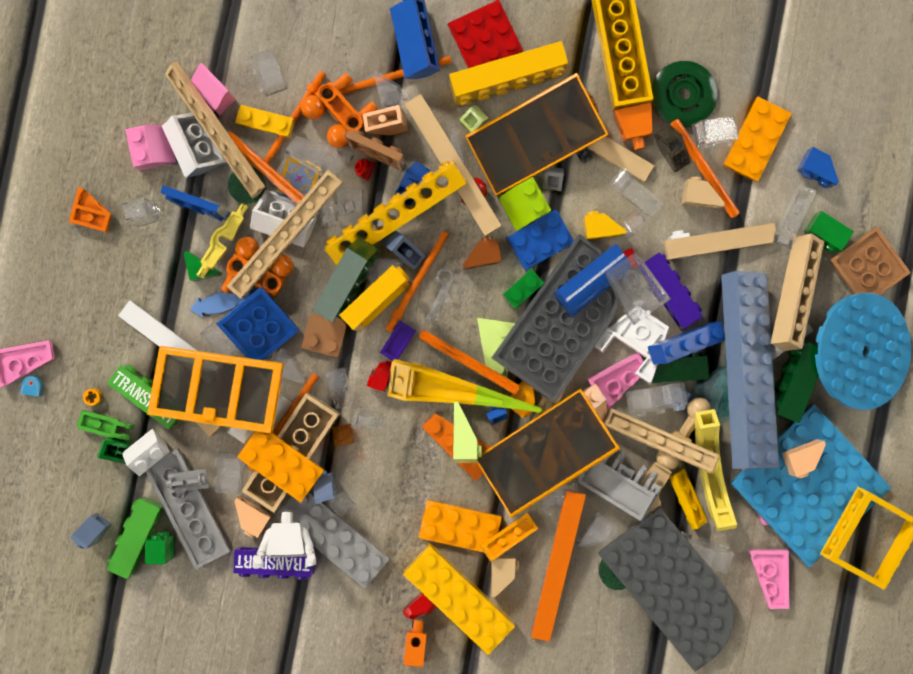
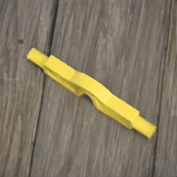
M243 203L240 204L236 212L232 211L224 225L216 229L212 234L210 247L201 260L202 267L196 274L199 277L201 276L202 279H204L209 269L213 270L218 261L227 251V247L220 243L219 240L221 238L230 241L234 240L244 221L243 214L248 209Z

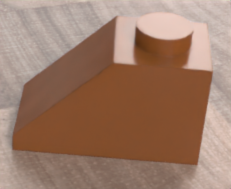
M492 236L481 238L482 241L477 243L464 262L463 270L501 263L498 240L493 239Z

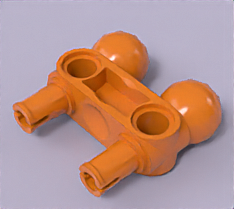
M346 72L334 83L328 82L321 85L314 95L306 97L301 104V111L308 119L315 120L322 117L326 109L338 123L330 127L326 135L328 143L334 148H344L347 146L348 142L345 136L348 129L353 132L354 129L362 131L364 128L363 114L378 110L371 101L358 112L343 97L341 91L353 82ZM325 92L333 94L330 99H325L322 95ZM354 120L358 123V126L351 128L348 126V122Z
M242 237L236 242L235 253L227 264L226 271L228 275L221 287L222 291L229 294L232 293L227 285L239 272L234 267L235 262L241 261L244 267L258 251L259 244L254 238ZM281 254L270 267V270L268 269L254 286L258 288L262 286L271 297L278 296L283 288L285 278L293 272L294 264L292 259L287 255ZM271 278L277 280L278 285L275 289L269 286L268 282Z

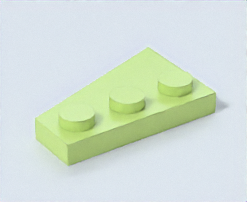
M477 318L485 365L507 378L508 370L491 357L515 323Z

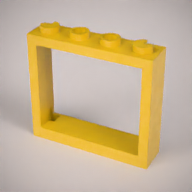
M392 265L340 314V317L353 330L361 332L410 286L408 283L409 277L400 266L395 268Z
M857 487L820 555L885 590L913 540V517L876 495ZM870 501L879 504L906 520L874 577L839 559Z

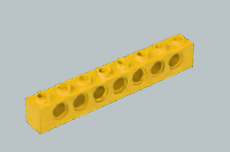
M455 161L443 162L439 165L437 171L434 173L432 171L428 172L422 177V181L417 184L416 182L406 187L407 191L401 195L400 193L393 195L390 198V202L385 205L383 203L378 205L369 216L367 214L363 215L354 226L350 224L342 230L343 233L340 235L331 236L326 241L325 251L336 266L347 248L341 242L346 240L353 243L358 237H361L357 234L359 230L366 231L367 236L361 238L374 245L467 184L465 176ZM440 177H446L448 182L442 185L437 180ZM423 188H430L432 192L429 195H424L421 193V190ZM412 198L415 200V204L409 206L405 203V200ZM396 209L399 211V214L392 216L389 214V211ZM381 220L383 222V225L379 227L375 226L373 224V221Z

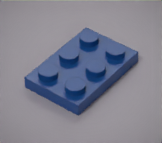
M557 210L552 211L506 238L525 271L569 247L574 241Z

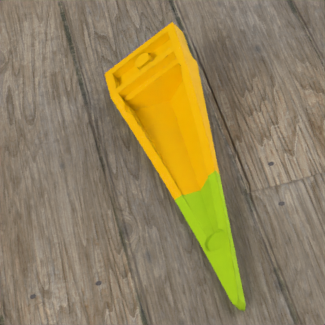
M394 359L391 364L387 396L404 401L458 402L459 404L493 406L533 412H542L543 410L535 405L415 362L412 364Z

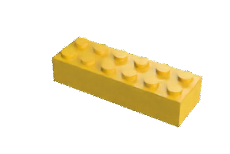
M591 0L612 111L652 102L653 93L635 0Z
M559 41L449 74V81L455 104L467 106L473 100H487L493 94L500 96L508 93L510 89L521 90L527 84H541L547 78L558 79L565 73L568 60L563 43Z
M429 543L404 570L403 575L487 655L515 627L514 621L433 544Z

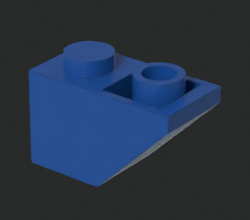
M815 147L807 150L797 171L802 173L801 175L806 179L818 181V184L824 188L836 186L839 181L831 156Z
M415 161L405 172L395 194L400 193L401 195L407 191V186L414 182L416 184L423 180L422 177L431 170ZM408 198L405 200V203L411 206L414 199Z

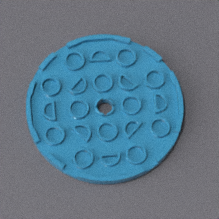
M873 293L848 295L830 308L825 315L827 318L824 325L819 327L816 342H819L818 354H815L816 367L824 388L832 398H836L841 405L848 408L870 410L887 403L895 396L904 383L911 360V335L901 312L887 298ZM864 347L867 348V349H866V352H865V355H863V353H862L863 350H864Z

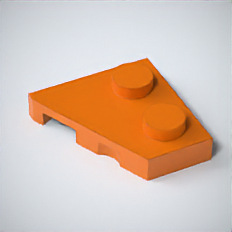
M78 187L68 222L108 233L113 214L84 188Z

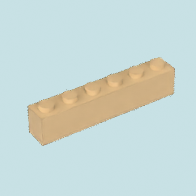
M813 234L793 238L771 344L783 351L797 350L803 347L824 241Z

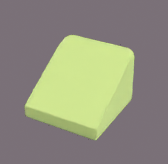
M474 105L459 120L472 132L484 124L488 117L477 105Z

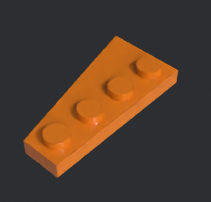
M435 413L422 428L453 458L454 424ZM477 439L478 445L482 446V453L491 448L486 443ZM501 452L487 460L490 467L503 455ZM458 463L475 481L484 474L477 463Z

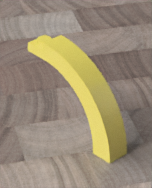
M715 409L695 412L696 445L720 455V423ZM719 457L713 474L699 468L710 516L714 520L717 532L737 528V522L725 486L721 458Z

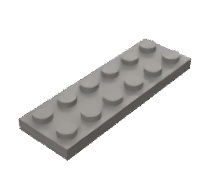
M176 449L165 455L145 472L196 570L229 553L231 549L200 489L170 493V488L166 487L168 474L191 471L180 449Z
M310 491L302 502L291 497L276 515L281 519L282 512H293V523H300L302 527L308 530L313 546L364 589L390 559L323 502L316 504L314 495Z

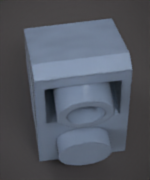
M95 513L89 516L70 538L74 540V544L77 547L87 549L99 543L112 524Z

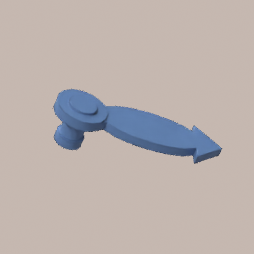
M252 287L243 299H240L233 292L231 294L226 292L216 293L204 298L201 302L198 297L190 310L203 318V313H224L234 309L256 290Z

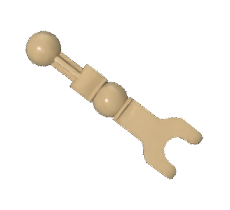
M702 397L692 399L687 406L689 416L679 432L674 430L672 435L692 442L689 436L695 428V412L712 410L710 402ZM658 451L656 461L649 468L641 485L644 486L650 474L655 471L658 473L655 483L663 488L672 474L671 470L676 469L681 460ZM659 494L655 499L652 507L650 508L648 514L655 510L657 507H661Z

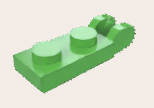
M83 409L81 410L77 429L130 441V435L118 433L117 431L119 426L126 429H134V424Z

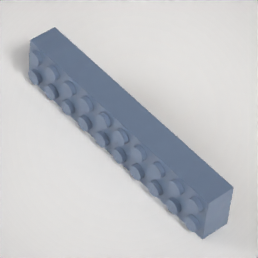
M734 271L721 275L732 469L779 468L767 273Z

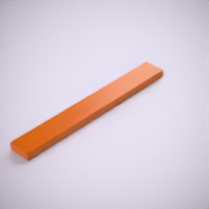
M567 489L565 491L531 631V638L550 642L585 501V493Z

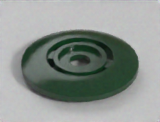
M677 61L667 65L657 74L651 87L653 93L652 106L657 115L668 124H671L676 119H679L684 127L700 124L712 113L717 102V86L713 76L702 65L692 61ZM682 75L687 76V78H680L674 83L670 82L673 78ZM685 88L689 91L690 96L688 99H681L679 97L680 89ZM694 105H697V108L694 109V110H692V111H689V112H682V111H681V109H689V108L693 107Z

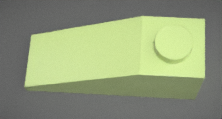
M454 402L453 460L455 463H478V457H482V446L478 445V441L459 403Z

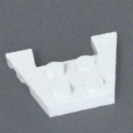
M635 307L618 319L615 324L609 328L607 327L594 347L604 353L613 339L617 338L646 358L635 374L651 385L658 364L653 365L647 346L665 340L668 335L669 326L641 308Z

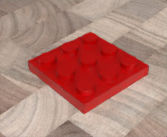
M499 0L447 23L467 68L523 52Z

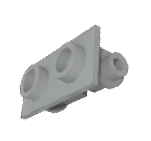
M207 469L168 474L166 487L170 488V493L209 488Z

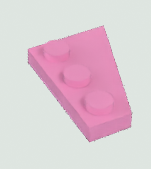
M52 340L0 349V388H4L53 361L55 357Z
M638 352L587 379L590 386L596 384L606 398L607 412L623 396L622 394L639 379L635 373L644 361Z
M748 549L767 607L769 609H789V551L787 549Z

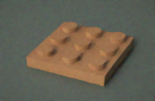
M348 129L345 138L351 149L403 172L405 161L400 149L394 146L388 148L382 145L383 142L379 139L372 138L371 140L364 137L365 134L359 130L354 129L353 132Z
M877 226L828 260L852 294L873 293L881 295L911 273Z

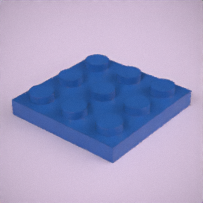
M164 185L162 186L160 193L166 196V200L185 209L188 207L196 213L207 214L219 221H223V218L228 219L231 214L218 204Z
M262 286L217 322V326L247 358L257 360L267 358L300 331L299 327Z

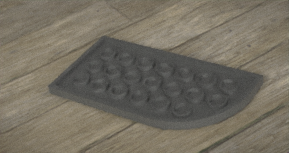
M580 234L577 235L491 357L552 403L558 400L611 323L619 300L617 281L576 315L571 317L553 294L603 254L598 247Z
M660 506L649 513L643 522H637L598 552L603 561L695 672L722 651L733 627L734 614L730 596L721 580Z

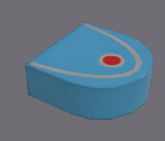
M36 376L26 377L21 383L20 394L41 396L43 388L41 379Z

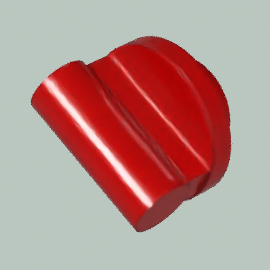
M365 158L359 160L355 165V174L363 180L369 181L376 163Z

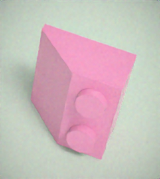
M201 62L191 82L213 113L216 111L221 115L236 99Z
M143 125L125 129L134 168L142 171L177 163L176 156L162 125Z

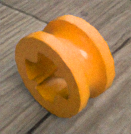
M96 388L88 389L83 394V401L89 406L98 405L103 399L102 392ZM91 392H93L92 394H96L97 398L94 399V402L93 400H89Z

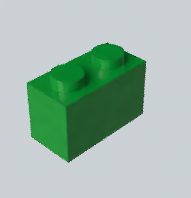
M820 211L815 213L804 233L815 235L824 241L823 248L826 251L837 253L843 250L854 231L825 212Z
M530 269L503 293L502 297L515 310L540 288L544 282Z
M160 531L145 540V564H166L175 558V534H169V531Z

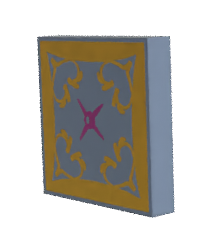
M286 156L281 176L305 196L320 179L323 166ZM277 187L276 193L287 196Z

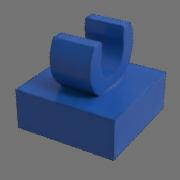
M489 406L491 412L486 414L490 425L508 419L505 408Z

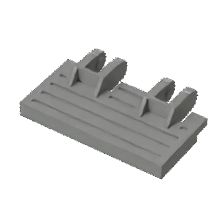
M596 449L593 456H590L589 459H591L592 457H594L602 451ZM620 453L617 456L612 467L609 466V463L614 454L580 474L577 480L579 484L642 522L662 489L661 486L655 483L658 478V473L655 471L650 474L645 485H641L648 471V467L645 465L640 468L636 477L632 480L636 472L623 464L626 457L624 453Z

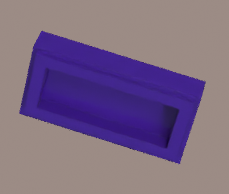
M399 321L380 353L392 361L394 359L398 360L416 330Z

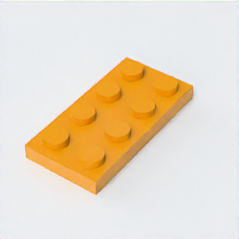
M757 96L722 166L758 182L792 113Z
M255 431L237 456L241 461L299 502L304 500L324 471L323 468L274 433Z
M427 499L419 538L484 552L480 545L499 532L502 516Z

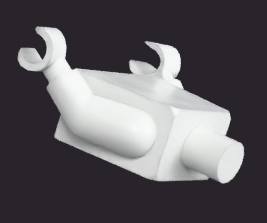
M282 512L281 523H273L271 528L266 530L257 555L253 557L255 567L263 568V558L266 556L269 558L307 556L306 567L316 564L313 542L309 532L300 523H293V512Z

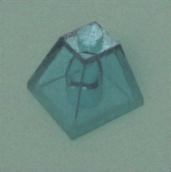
M726 366L718 367L709 375V379H704L691 390L696 397L705 398L710 402L718 418L729 410Z

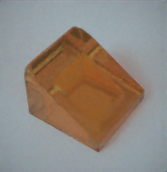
M352 424L332 427L334 447L354 443Z

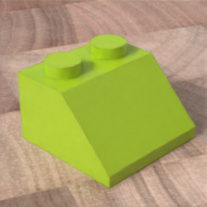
M533 177L515 186L498 198L516 232L551 212Z

